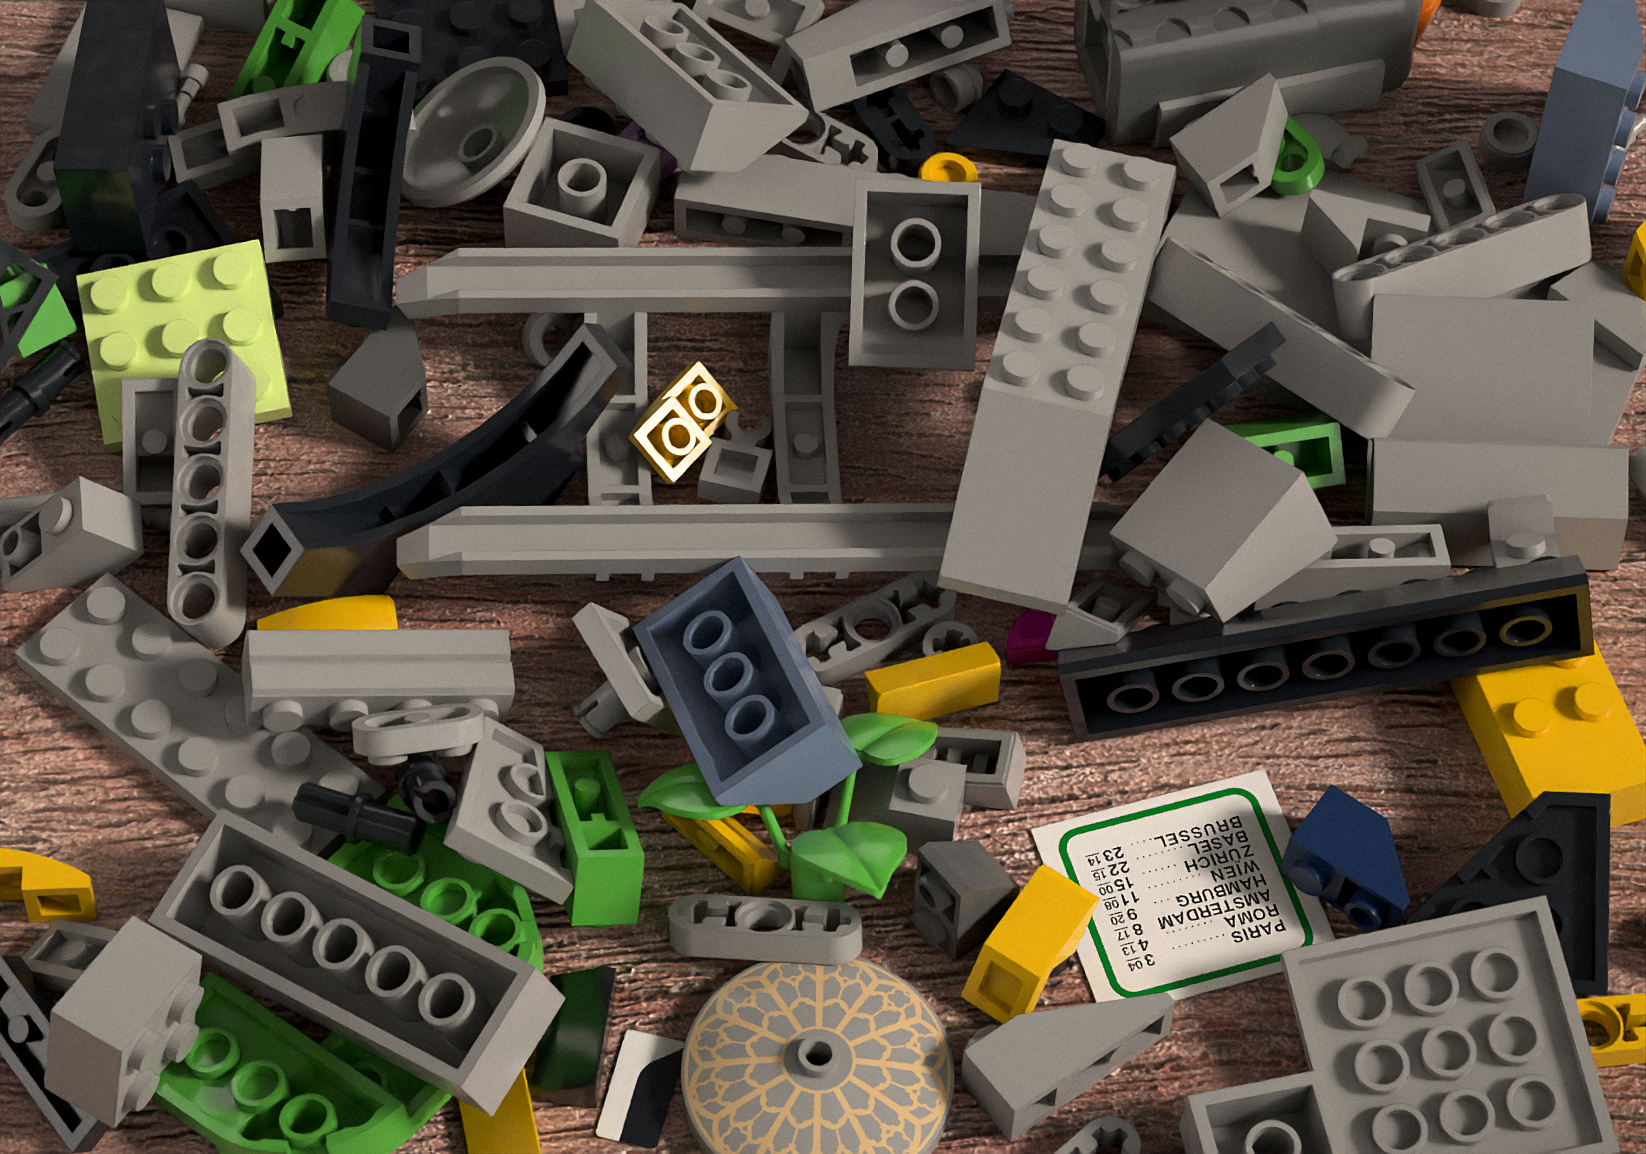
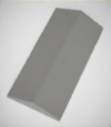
M1373 437L1367 526L1441 524L1451 565L1493 566L1487 503L1492 500L1547 494L1552 501L1555 536L1561 556L1578 555L1584 569L1618 570L1628 523L1629 449L1623 445Z

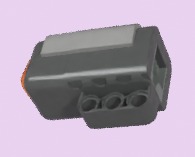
M1075 0L1074 41L1080 67L1098 116L1106 120L1105 135L1110 146L1113 148L1150 140L1152 148L1155 150L1171 147L1169 138L1180 132L1189 122L1203 117L1230 99L1239 89L1253 84L1269 72L1277 81L1289 116L1303 112H1316L1327 116L1378 104L1381 93L1401 87L1409 76L1415 47L1418 45L1441 0Z

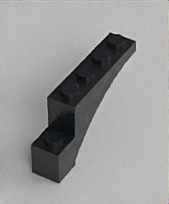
M367 16L361 17L347 70L346 109L330 169L325 320L344 323L352 327H367L387 331L392 313L395 246L404 164L418 72L421 65V27Z

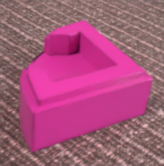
M1029 608L1017 619L1008 633L1006 648L1007 665L1058 659L1059 650H1048L1045 648L1057 614Z

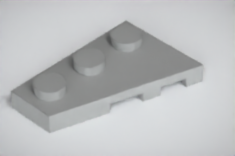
M484 716L485 738L474 743L473 751L467 754L456 795L457 805L456 808L453 807L443 844L456 850L464 859L475 864H483L562 905L575 886L571 870L561 866L559 853L564 848L565 842L562 829L553 826L548 807L554 800V794L543 746Z

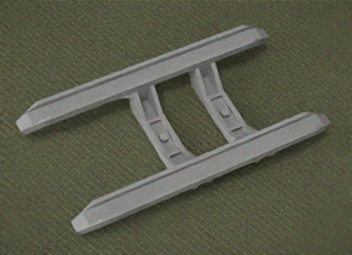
M853 247L457 248L432 263L396 279V305L408 319L456 313H584V323L601 324L635 367L585 435L587 505L461 506L432 523L397 538V567L410 580L457 575L595 574L596 581H609V574H640L641 581H654L655 573H713L738 555L742 557L754 573L787 572L790 579H803L804 572H832L835 579H848L849 572L940 571L956 503L844 504L840 486L834 400V356L840 328L844 322L850 319ZM979 247L977 311H1005L1023 247ZM647 312H771L767 357L776 504L653 505L650 463L628 438L635 425L648 410ZM1092 502L1077 570L1110 569L1124 571L1119 564V560L1123 556L1109 532L1126 512L1108 502Z

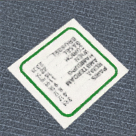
M1265 769L1030 829L1043 864H1046L1100 898L1076 949L1096 1003L1167 992L1174 1001L1281 973L1283 972L1280 960L1282 951L1336 940L1318 896H1310L1303 893L1294 886L1290 878L1279 872L1292 834Z

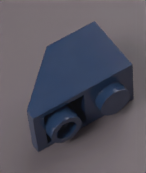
M1331 784L1290 837L1279 872L1290 878L1294 886L1303 893L1310 896H1318L1345 913L1355 926L1364 931L1375 932L1401 926L1410 899L1388 819Z

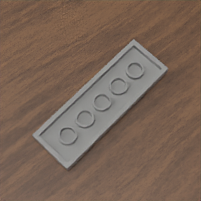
M108 571L14 652L19 668L211 822L222 807L327 861L347 841L344 834L299 821L295 817V813L292 811V804L302 784L310 782L356 797L360 793L366 792L373 796L374 802L382 805L388 803L387 792L384 787L306 726L301 725L299 728L289 732H273L264 725H247L242 676Z

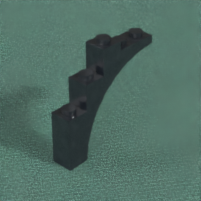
M583 323L555 359L519 395L479 427L424 461L394 476L360 489L313 501L271 504L240 549V552L272 596L383 595L400 572V569L397 567V538L428 525L461 506H552L584 462L575 449L635 367L601 324Z

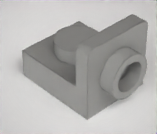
M1541 494L1492 500L1487 503L1491 559L1494 569L1526 564L1544 556L1562 557L1555 536L1553 506L1549 495Z

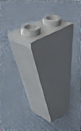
M861 0L784 39L796 92L817 113L1011 45L1012 40L1008 22L1014 20V10L1011 0Z

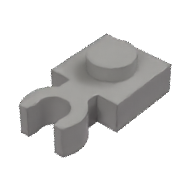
M732 410L727 415L723 439L715 437L711 439L712 443L709 445L699 477L696 497L725 504H760L773 455V450H768L772 432L771 419L764 417L758 430L748 432L738 427V411Z

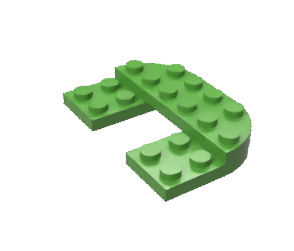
M396 794L385 805L411 814H417L404 804L399 794ZM426 822L423 842L418 852L413 854L412 857L382 846L361 841L357 845L346 842L327 860L535 966L543 974L544 953L542 940L529 897L523 885L483 864H475L464 859L456 850L444 845L448 826L443 822ZM211 971L199 982V986L204 988V994L195 1013L194 1025L199 1027L198 1037L190 1052L181 1062L176 1063L171 1060L159 1074V1084L151 1100L216 1145L219 1154H391L410 1139L452 1095L333 1032L320 1044H317Z

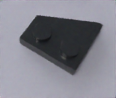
M1005 69L945 139L943 153L949 152L963 155V152L995 155L999 156L998 165L1018 168L1037 166L1045 171L1054 139L1095 147L1104 136L1106 120Z

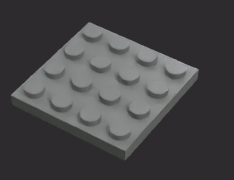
M1546 895L1282 951L1280 960L1310 1071L1322 1069L1347 1154H1620L1619 1145Z

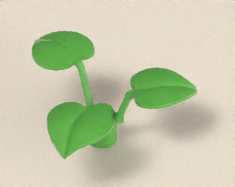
M861 713L840 720L861 763L865 760L882 766H895L906 763L925 753L938 736V725L936 723L920 721L909 716L894 713ZM697 762L679 766L662 774L638 798V809L650 806L675 816L698 820L726 818L740 813L748 806H720L714 799ZM857 771L842 780L834 827L801 833L793 839L791 847H788L770 805H753L758 809L776 848L778 866L790 868L792 899L843 903L845 901V885L881 899L892 874L905 858L907 838L900 830L875 822L859 821L847 824Z

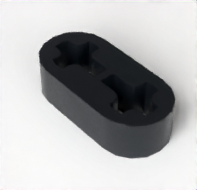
M894 85L851 100V123L856 131L874 141L878 148V161L889 173H899L912 178L918 177L921 164L933 155L934 134L901 88ZM870 104H874V105H875V106H872V107H868V108H867V105H870ZM887 107V118L884 117L879 109ZM898 137L905 145V147H900L897 149ZM918 147V150L915 151V152H911V151L909 150V149H915V148Z

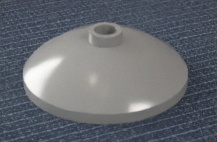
M494 57L462 68L431 90L413 110L419 137L409 139L407 142L401 194L411 203L422 207L453 206L482 195L508 176L532 147L542 124L546 95L543 82L536 72L527 63L517 58Z

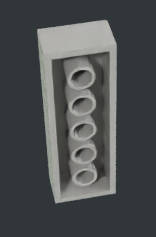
M222 807L148 919V922L154 928L202 955V963L491 1117H493L566 999L535 966Z

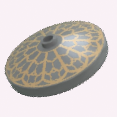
M857 957L850 962L839 965L763 961L749 967L723 984L701 1008L688 1033L682 1055L681 1094L684 1113L689 1128L704 1154H932L946 1128L953 1100V1056L946 1032L936 1013L928 1002L902 978L875 963Z

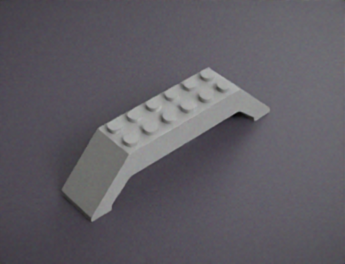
M1054 139L982 386L937 587L1065 616L1099 471L1160 236L1165 231L1174 196L1176 166L1156 162L1145 157H1134L1098 149L1082 143Z

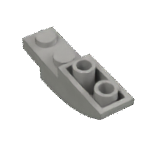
M346 81L283 87L218 103L220 119L179 131L176 136H168L178 185L193 179L198 188L204 190L261 172V139L323 134L326 166L331 165L346 109ZM413 109L408 140L419 137Z

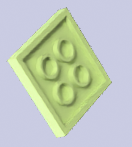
M259 239L76 276L103 441L108 454L123 451L122 379L179 378L181 358L187 348L196 341L207 337L218 338L226 342L254 374L256 380L255 424L293 416L264 256ZM224 371L215 376L213 381L218 379Z

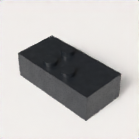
M87 0L53 166L74 251H148L160 181H168L170 177L171 155L167 145L168 136H176L179 127V109L175 97L180 69L164 0Z

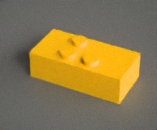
M1595 640V655L1448 680L1512 819L1543 791L1611 794L1610 828L1646 819V746Z

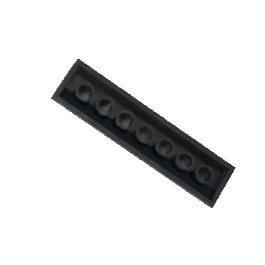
M1578 555L1560 558L1544 556L1526 564L1497 569L1487 567L1476 568L1462 575L1434 580L1412 579L1403 582L1399 586L1365 592L1348 590L1337 594L1335 597L1301 603L1295 601L1280 602L1271 608L1238 613L1224 623L1209 616L1207 619L1175 625L1153 624L1140 631L1128 632L1114 644L1059 650V677L1077 743L1586 657L1595 655L1589 582L1587 573Z

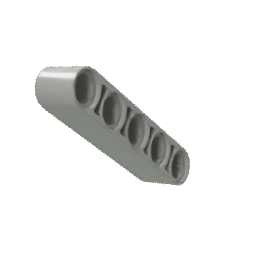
M1561 193L1541 197L1336 270L1332 274L1340 337L1352 341L1372 339L1373 302L1377 294L1491 298L1589 262L1592 259L1586 198L1574 193Z
M1168 236L1154 259L1145 298L1228 351H1231L1272 321L1286 339V342L1270 354L1277 365L1264 374L1359 435L1373 441V437L1389 438L1417 391L1413 386L1202 252L1176 238Z
M209 337L198 340L189 346L183 354L179 366L167 606L168 612L174 621L198 643L206 648L219 649L228 646L238 638L243 631L246 620L248 562L240 552V549L250 535L256 380L251 370L226 342L218 338ZM224 371L218 379L213 381L215 376ZM222 428L215 437L209 440L215 431ZM219 486L213 495H211L209 498H206L208 493L213 488ZM216 544L214 550L206 557H203L206 550ZM214 603L211 610L199 618L203 609L209 604Z

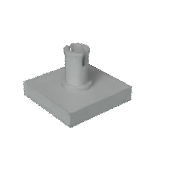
M589 602L571 619L608 680L586 699L573 707L575 716L581 717L585 714L584 717L578 720L580 724L592 736L601 739L611 727L629 713L631 718L685 739L632 628L638 623Z

